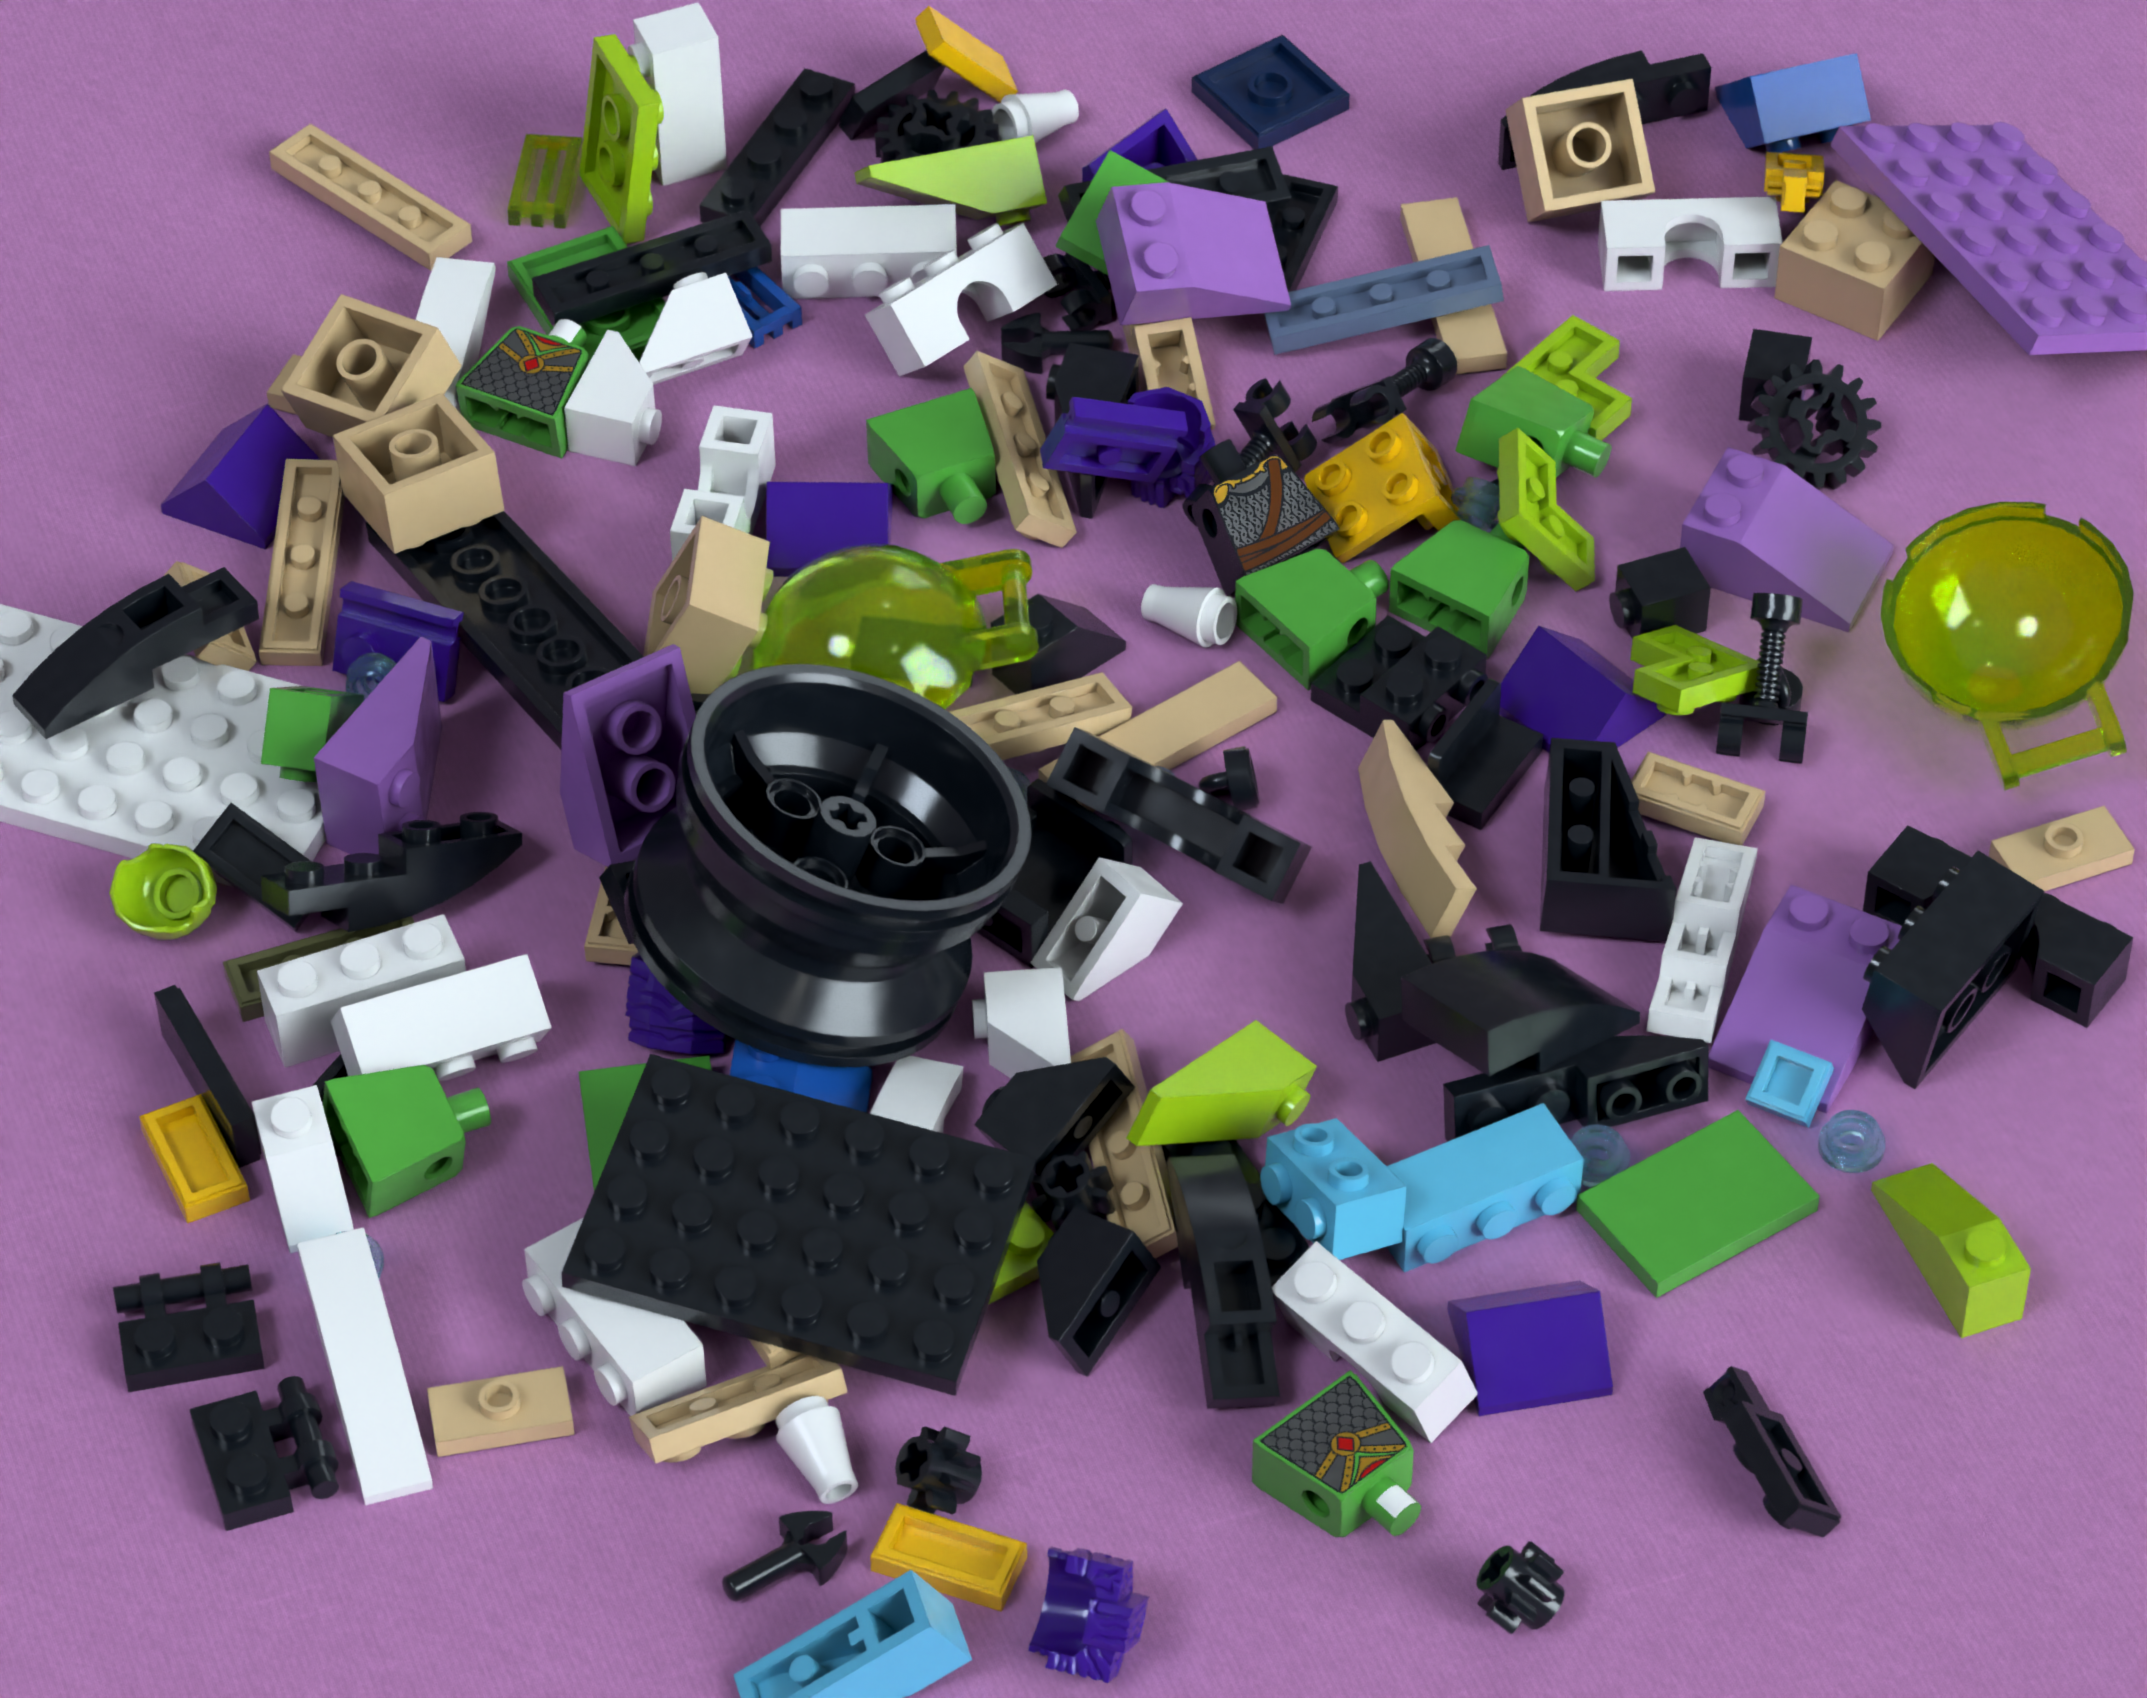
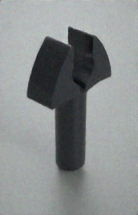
M1041 313L1022 316L1001 327L1002 361L1033 374H1043L1042 360L1050 355H1065L1070 342L1113 350L1114 337L1110 330L1049 331L1041 326Z
M801 1511L780 1516V1535L784 1538L782 1546L724 1576L722 1579L723 1590L728 1598L737 1602L795 1570L810 1571L818 1584L822 1586L835 1574L846 1556L848 1550L847 1531L844 1530L831 1537L826 1543L819 1545L809 1543L811 1540L818 1539L833 1531L832 1512Z

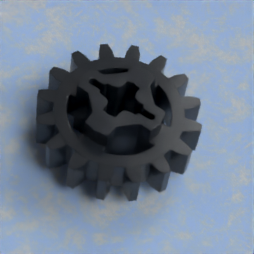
M928 90L927 98L920 100L914 95L909 94L906 95L905 107L891 103L888 106V117H878L877 132L875 133L876 157L881 158V163L998 142L999 127L998 124L993 123V112L991 109L979 111V100L975 97L962 103L958 101L957 91H952L946 99L938 98L935 90Z
M1813 359L1806 365L1804 373H1802L1796 363H1793L1782 371L1783 379L1773 375L1763 384L1768 395L1760 394L1751 403V407L1756 412L1762 414V416L1753 419L1747 424V431L1761 434L1762 441L1752 449L1754 455L1768 453L1772 458L1771 461L1785 465L1801 478L1806 479L1816 489L1820 490L1826 479L1829 486L1834 490L1847 482L1846 474L1856 477L1866 468L1860 457L1869 458L1877 451L1878 446L1873 441L1867 439V436L1881 429V422L1867 419L1866 412L1876 405L1877 402L1875 398H1865L1862 400L1859 398L1857 392L1864 382L1860 377L1846 384L1842 381L1844 366L1837 364L1827 374H1823L1820 360ZM1799 390H1814L1813 395L1806 401L1798 397H1794L1792 400L1786 398L1789 394ZM1817 411L1815 429L1821 434L1811 442L1814 435L1812 433L1813 423L1808 418ZM1821 452L1832 456L1837 452L1842 454L1839 459L1832 462L1814 463L1816 457Z

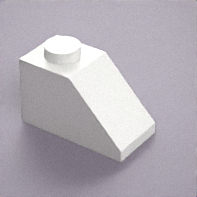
M705 272L696 273L674 284V290L671 291L639 360L640 365L653 385L743 355L752 339V334L727 273L708 278Z
M607 330L564 408L568 451L636 466L647 444L653 445L656 442L661 429L662 414L660 410L655 409L652 381L620 333Z
M1099 857L1030 963L1037 969L1062 967L1064 993L1072 1000L1080 1001L1148 957L1183 903L1141 867Z
M1062 967L984 972V999L972 1000L974 1039L987 1038L989 1065L1012 1078L1018 1072L1071 1063Z
M317 1085L252 1101L259 1139L289 1252L294 1253L298 1251L297 1243L354 1230Z

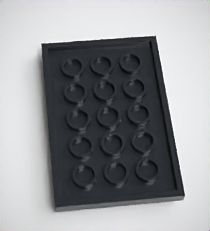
M650 1054L561 1272L562 1287L956 1396L1032 1184L1036 1169V1158Z

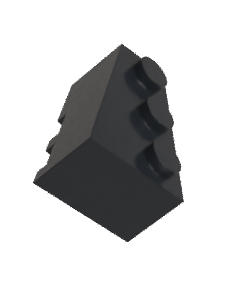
M1551 738L1544 788L1540 931L1667 941L1672 923L1677 889L1671 875L1666 876L1657 856L1658 844L1652 830H1646L1638 811V796L1617 746L1613 742Z

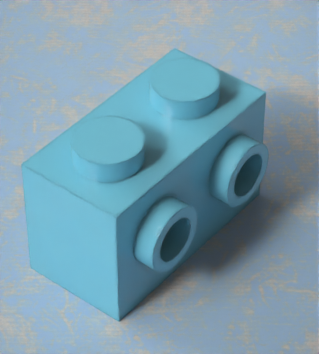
M1337 1118L1316 1124H1304L1294 1130L1267 1137L1265 1166L1260 1174L1263 1193L1271 1204L1276 1205L1298 1227L1300 1233L1306 1239L1310 1240L1313 1244L1317 1241L1339 1260L1402 1242L1406 1185Z

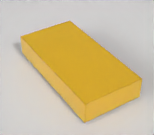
M927 6L915 18L916 26L929 56L999 103L1004 96L1018 92L1002 55L930 6Z
M202 1094L139 1116L142 1133L187 1224L250 1201L248 1186Z
M896 1503L870 1556L871 1571L896 1579L912 1570L940 1593L1002 1612L1027 1559V1543Z

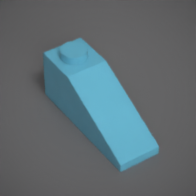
M909 1570L733 1674L740 1698H903L917 1693L971 1661L972 1657L953 1603L914 1571Z

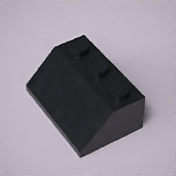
M1979 850L1961 870L1954 866L1948 869L1933 893V903L1927 909L1917 906L1910 913L1899 932L1898 939L1900 941L1892 950L1882 946L1871 959L1863 975V979L1869 982L1870 985L1862 1011L1903 1082L1913 1089L1919 1086L2017 970L2044 894V890Z

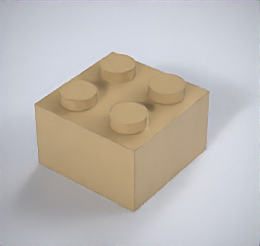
M1633 78L1523 97L1505 110L1528 222L1600 210L1601 201L1643 200L1655 193Z
M1835 180L1780 245L1774 298L1878 341L1933 274L1935 256L1879 197Z
M340 294L284 384L281 392L306 428L333 437L332 435L430 397L441 393L444 395L460 370L461 364L439 328Z
M443 393L332 435L343 494L394 554L406 549L417 548L429 540L462 527L473 526L482 519L505 511L495 452Z
M701 516L653 590L643 656L650 655L672 644L679 646L690 692L693 694H711L716 688L736 677L742 662V654L747 647L755 649L759 645L766 629L768 616L761 612V606L773 580V570L767 568L770 542Z

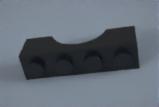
M1074 727L1046 785L1096 811L1167 844L1204 864L1214 872L1273 902L1284 903L1312 846L1116 745Z
M1907 825L1868 871L1863 912L1903 926L1910 913L1917 906L1927 909L1933 903V893L1948 869L1954 866L1961 870L1971 859V856L1949 846L1938 838L1931 837ZM2044 893L2022 953V957L2027 963L2032 977L2030 1000L2087 1028L2126 980L2133 937L2107 922L2100 921L2060 901L2051 894Z

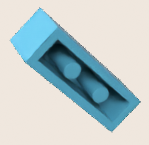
M1542 1103L1388 1165L1387 1167L1406 1185L1402 1242L1387 1246V1249L1405 1273L1427 1263H1439L1450 1257L1454 1252L1485 1239L1500 1238L1514 1227L1541 1216L1558 1214L1567 1209L1571 1204L1577 1202V1195L1581 1193L1584 1158L1545 1104Z

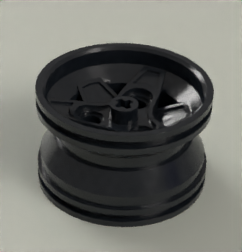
M785 664L748 671L716 688L698 710L679 758L676 807L663 815L652 826L643 841L627 880L624 904L628 929L644 963L664 988L684 1007L722 1033L766 1053L807 1064L829 1067H864L893 1062L910 1056L926 1047L938 1037L951 1019L971 973L973 955L970 937L978 932L1005 903L1026 861L1031 842V822L1026 800L1008 767L977 733L947 710L909 689L872 675L825 665Z

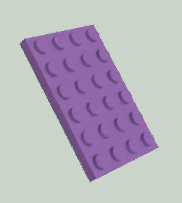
M1956 122L1952 125L1911 123L1909 126H1882L1869 123L1866 126H1839L1830 146L2028 355L2147 350V262L2140 259L2124 243V236L2117 229L2107 225L2090 208L2091 203L2085 196L2070 188L2057 174L2058 170L2055 165L2040 157L2024 141L2025 136L2019 129L2004 122H1996L1993 125H1967Z

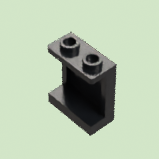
M1036 779L1027 787V808L1031 822V842L1026 861L1005 903L977 932L1031 968L1034 966L1030 962L1098 858L1101 857L1132 865V839L1118 824L1112 821H1105L1078 804L1075 799L1046 785L1040 779Z

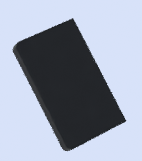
M1490 678L1439 740L1428 757V768L1454 802L1447 816L1479 830H1482L1542 752L1543 746L1542 733L1499 715L1501 683Z

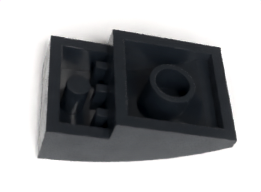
M1503 950L1461 955L1430 964L1401 977L1403 1022L1488 1076L1519 1061L1542 1073L1640 1024L1639 1011L1556 960L1530 952Z

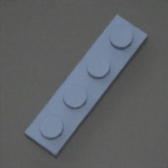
M1490 245L1291 291L1288 292L1291 307L1288 311L1263 314L1273 352L1276 355L1502 302L1504 297Z

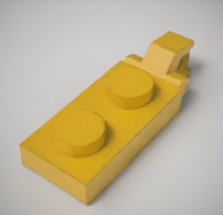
M1766 152L1764 191L1769 196H1775L1776 201L1781 202L1780 211L1804 213L1805 203H1809L1810 199H1820V196L1823 195L1824 156Z

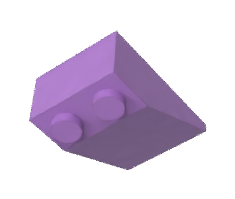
M1170 182L1111 187L1096 219V225L1120 326L1156 323L1189 317L1201 319L1281 312L1290 309L1291 302L1266 202Z
M1727 447L1683 522L1680 548L1686 547L1711 588L1751 601L1753 593H1775L1800 597L1803 599L1801 617L1846 632H1850L1893 553V544L1785 465Z
M420 637L314 757L326 843L349 854L374 853L379 855L378 834L402 831V824L408 821L427 820L442 731L431 640Z
M672 644L563 693L560 795L574 849L606 867L611 864L635 860L652 826L663 815L676 807L679 758L696 717L679 646Z
M1791 884L1762 932L1708 1054V1068L1752 1084L1770 1040L1829 1061L1833 1064L1834 1070L1817 1110L1827 1114L1874 1033L1872 1026L1862 1011L1870 985L1869 982L1863 979V975L1871 959L1882 946L1892 950L1900 941L1898 935L1902 926Z

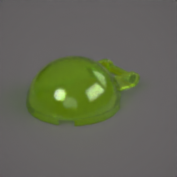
M1996 502L1967 508L1936 522L1905 548L1907 560L1897 572L1893 582L1890 579H1886L1883 588L1880 616L1886 644L1905 681L1923 699L1937 710L1962 723L1978 726L2004 791L2019 787L2020 778L2100 753L2108 752L2111 758L2127 753L2123 732L2104 684L2118 666L2129 641L2134 592L2127 565L2114 544L2104 534L2083 518L2079 520V526L2066 520L2046 515V504L2035 502ZM2087 701L2097 728L2011 755L2002 730H2020L2045 725L2072 713Z
M881 543L849 545L829 551L807 562L792 573L767 604L763 612L768 616L766 629L759 645L752 650L750 671L762 667L785 664H812L844 668L872 675L902 686L946 709L969 688L974 671L1027 661L1038 652V634L1029 621L1026 585L1032 577L1031 558L1022 550L1007 549L939 563L930 556L893 544ZM1002 591L1005 625L987 628L981 604L976 596Z

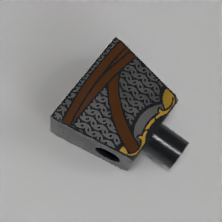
M1227 439L1199 457L1215 485L1208 489L1192 505V514L1221 586L1227 596L1235 593L1236 580L1317 549L1340 529L1336 521L1281 456L1273 454L1247 468L1231 439Z

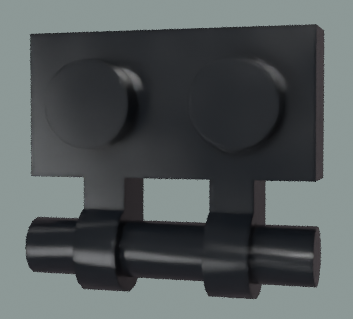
M220 1262L200 1265L201 1272L163 1279H161L158 1272L139 1276L140 1283L113 1287L117 1314L144 1309L145 1318L118 1322L128 1392L265 1369L254 1299L227 1304L226 1295L253 1291L248 1264L221 1269ZM205 1299L206 1308L166 1314V1305Z
M298 1376L287 1377L280 1381L277 1390L281 1403L276 1408L263 1411L257 1391H252L189 1409L192 1426L226 1531L294 1512L289 1491L291 1489L309 1485L313 1497L317 1499L329 1498L339 1490L335 1476L339 1463L332 1444L323 1440L319 1428L323 1417L319 1403L313 1394L307 1393L303 1379ZM293 1437L297 1447L294 1454L278 1458L274 1442Z

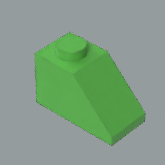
M308 686L270 688L261 764L281 766L279 778L317 782L314 763L315 755L364 701V694Z

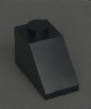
M1036 594L991 622L992 675L1014 694L1081 678L1126 650V641L1087 608L1042 594Z
M1107 1057L1015 1073L1006 1086L998 1088L989 1096L983 1106L982 1115L974 1125L995 1148L1036 1158L1035 1175H1041L1044 1167L1051 1161V1156H1078L1084 1151L1135 1086L1119 1067Z
M1073 1207L1060 1228L1051 1236L1047 1247L1037 1260L1049 1338L1076 1372L1084 1376L1089 1375L1161 1269V1266L1134 1231Z

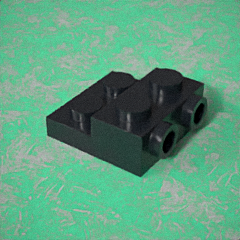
M1388 615L1311 683L1310 701L1374 738L1383 720H1393L1417 751L1427 741L1433 742L1437 740L1444 732L1448 722L1470 703L1488 680L1486 675L1487 654L1438 626L1425 637Z

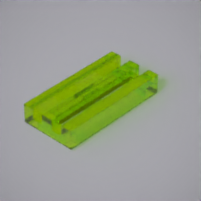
M526 134L507 209L509 225L520 226L523 217L531 218V227H543L545 219H553L554 228L566 229L580 170L583 143L581 137ZM539 149H547L535 202L526 201ZM561 150L567 152L555 202L549 203Z

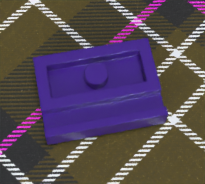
M1072 397L1069 401L1070 410L1068 414H1061L1040 448L1043 469L1155 483L1178 448V437H1185L1188 432L1185 412Z
M350 581L340 589L339 597L343 598L342 612L337 617L332 671L379 684L420 637H423L432 642L439 701L445 702L455 694L461 637H457L458 626L463 621L464 612Z

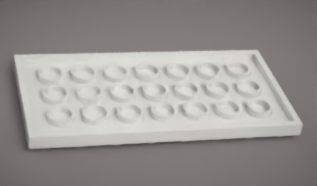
M0 604L1 822L134 859L146 851L152 843L181 845L194 850L227 806L233 803L313 862L326 840L318 783L279 778L281 766L261 764L270 688L302 685L224 664L216 666L195 656L184 654L152 670L153 689L45 739L13 704L12 695L57 647L82 626ZM212 871L215 882L232 886Z

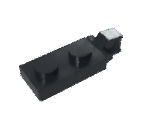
M1730 1366L1726 1369L1727 1372L1714 1382L1710 1388L1707 1387L1703 1391L1713 1420L1726 1424L1736 1442L1733 1445L1734 1454L1740 1463L1753 1473L1765 1493L1763 1504L1770 1516L1784 1528L1792 1529L1794 1527L1825 1537L1840 1523L1841 1515L1783 1415L1773 1412L1768 1408L1747 1371Z

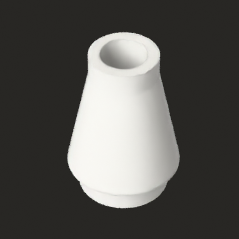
M1069 90L1051 93L1009 94L1003 97L1001 103L993 107V123L998 124L999 141L1033 135L1036 143L1064 125L1074 123L1078 119L1079 108L1076 98Z
M1152 584L1147 588L1143 596L1141 613L1145 620L1156 622L1207 648L1213 643L1223 645L1229 640L1237 620V604L1233 597L1226 596L1225 592L1218 587H1164Z
M810 1396L800 1399L783 1409L776 1418V1425L779 1429L776 1441L815 1489L820 1501L824 1504H832L853 1494L858 1488V1482L852 1470L839 1410L829 1406L826 1399L821 1396Z

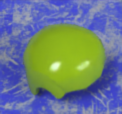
M152 843L139 856L131 860H122L118 864L114 872L109 894L116 916L132 930L157 940H172L190 934L210 916L211 909L216 902L217 885L209 864L191 848L181 845Z

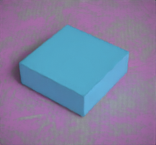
M1770 1040L1745 1100L1748 1105L1809 1128L1833 1073L1834 1066L1829 1061Z

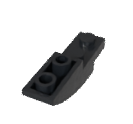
M1640 50L1583 67L1560 77L1530 96L1633 78L1641 122L1646 124L1708 111L1711 66L1704 53L1650 64L1643 51ZM1506 115L1500 121L1498 164L1501 170L1517 167Z
M225 567L182 587L170 574H167L113 604L64 641L12 695L13 704L45 739H48L153 689V669L258 620L257 600Z
M489 812L465 813L460 816L459 823L445 825L431 820L408 821L402 824V831L378 834L379 855L374 853L350 854L344 857V864L324 866L321 863L312 861L292 862L285 865V872L261 875L262 901L288 916L321 912V917L347 932L382 926L413 916L443 903L477 883L499 867L522 846V832L499 821L498 815Z
M1642 1035L1614 1036L1542 1073L1519 1061L1491 1076L1482 1073L1444 1083L1445 1139L1448 1142L1542 1103L1545 1104L1558 1124L1578 1120L1588 1133L1706 1102L1708 1101V1045L1703 1039Z
M1235 1155L1169 1157L1167 1168L1184 1289H1191L1207 1409L1274 1405L1280 1397L1271 1330L1277 1322L1257 1217Z

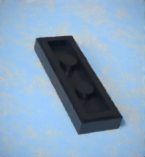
M1283 174L1291 199L1284 208L1268 210L1287 290L1291 292L1297 289L1338 202V186Z
M172 985L155 992L154 996L162 1036L196 1095L202 1094L237 1166L241 1168L260 1160V1154L262 1153L254 1113L182 990L177 988L176 985Z

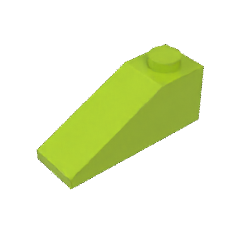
M1033 135L869 165L854 172L856 184L925 205L955 204L956 214L975 220L996 217V222L1000 227L1031 220L1030 210L1047 204Z
M1255 1020L1151 1088L1126 1139L1135 1146L1259 1138L1281 1122L1286 1126L1291 1125L1301 1115L1311 1098V1095L1305 1089L1317 1066Z
M1933 1163L1872 1182L1871 1191L1960 1338L2022 1319L2031 1267L1997 1215Z

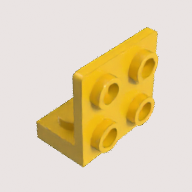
M1403 412L1308 472L1304 477L1307 488L1340 528L1328 539L1333 555L1341 563L1350 560L1414 518L1426 530L1435 527L1438 531L1452 521L1463 520L1467 522L1438 450Z

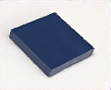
M1283 34L1192 77L1191 92L1253 149L1274 146L1349 110L1350 94Z

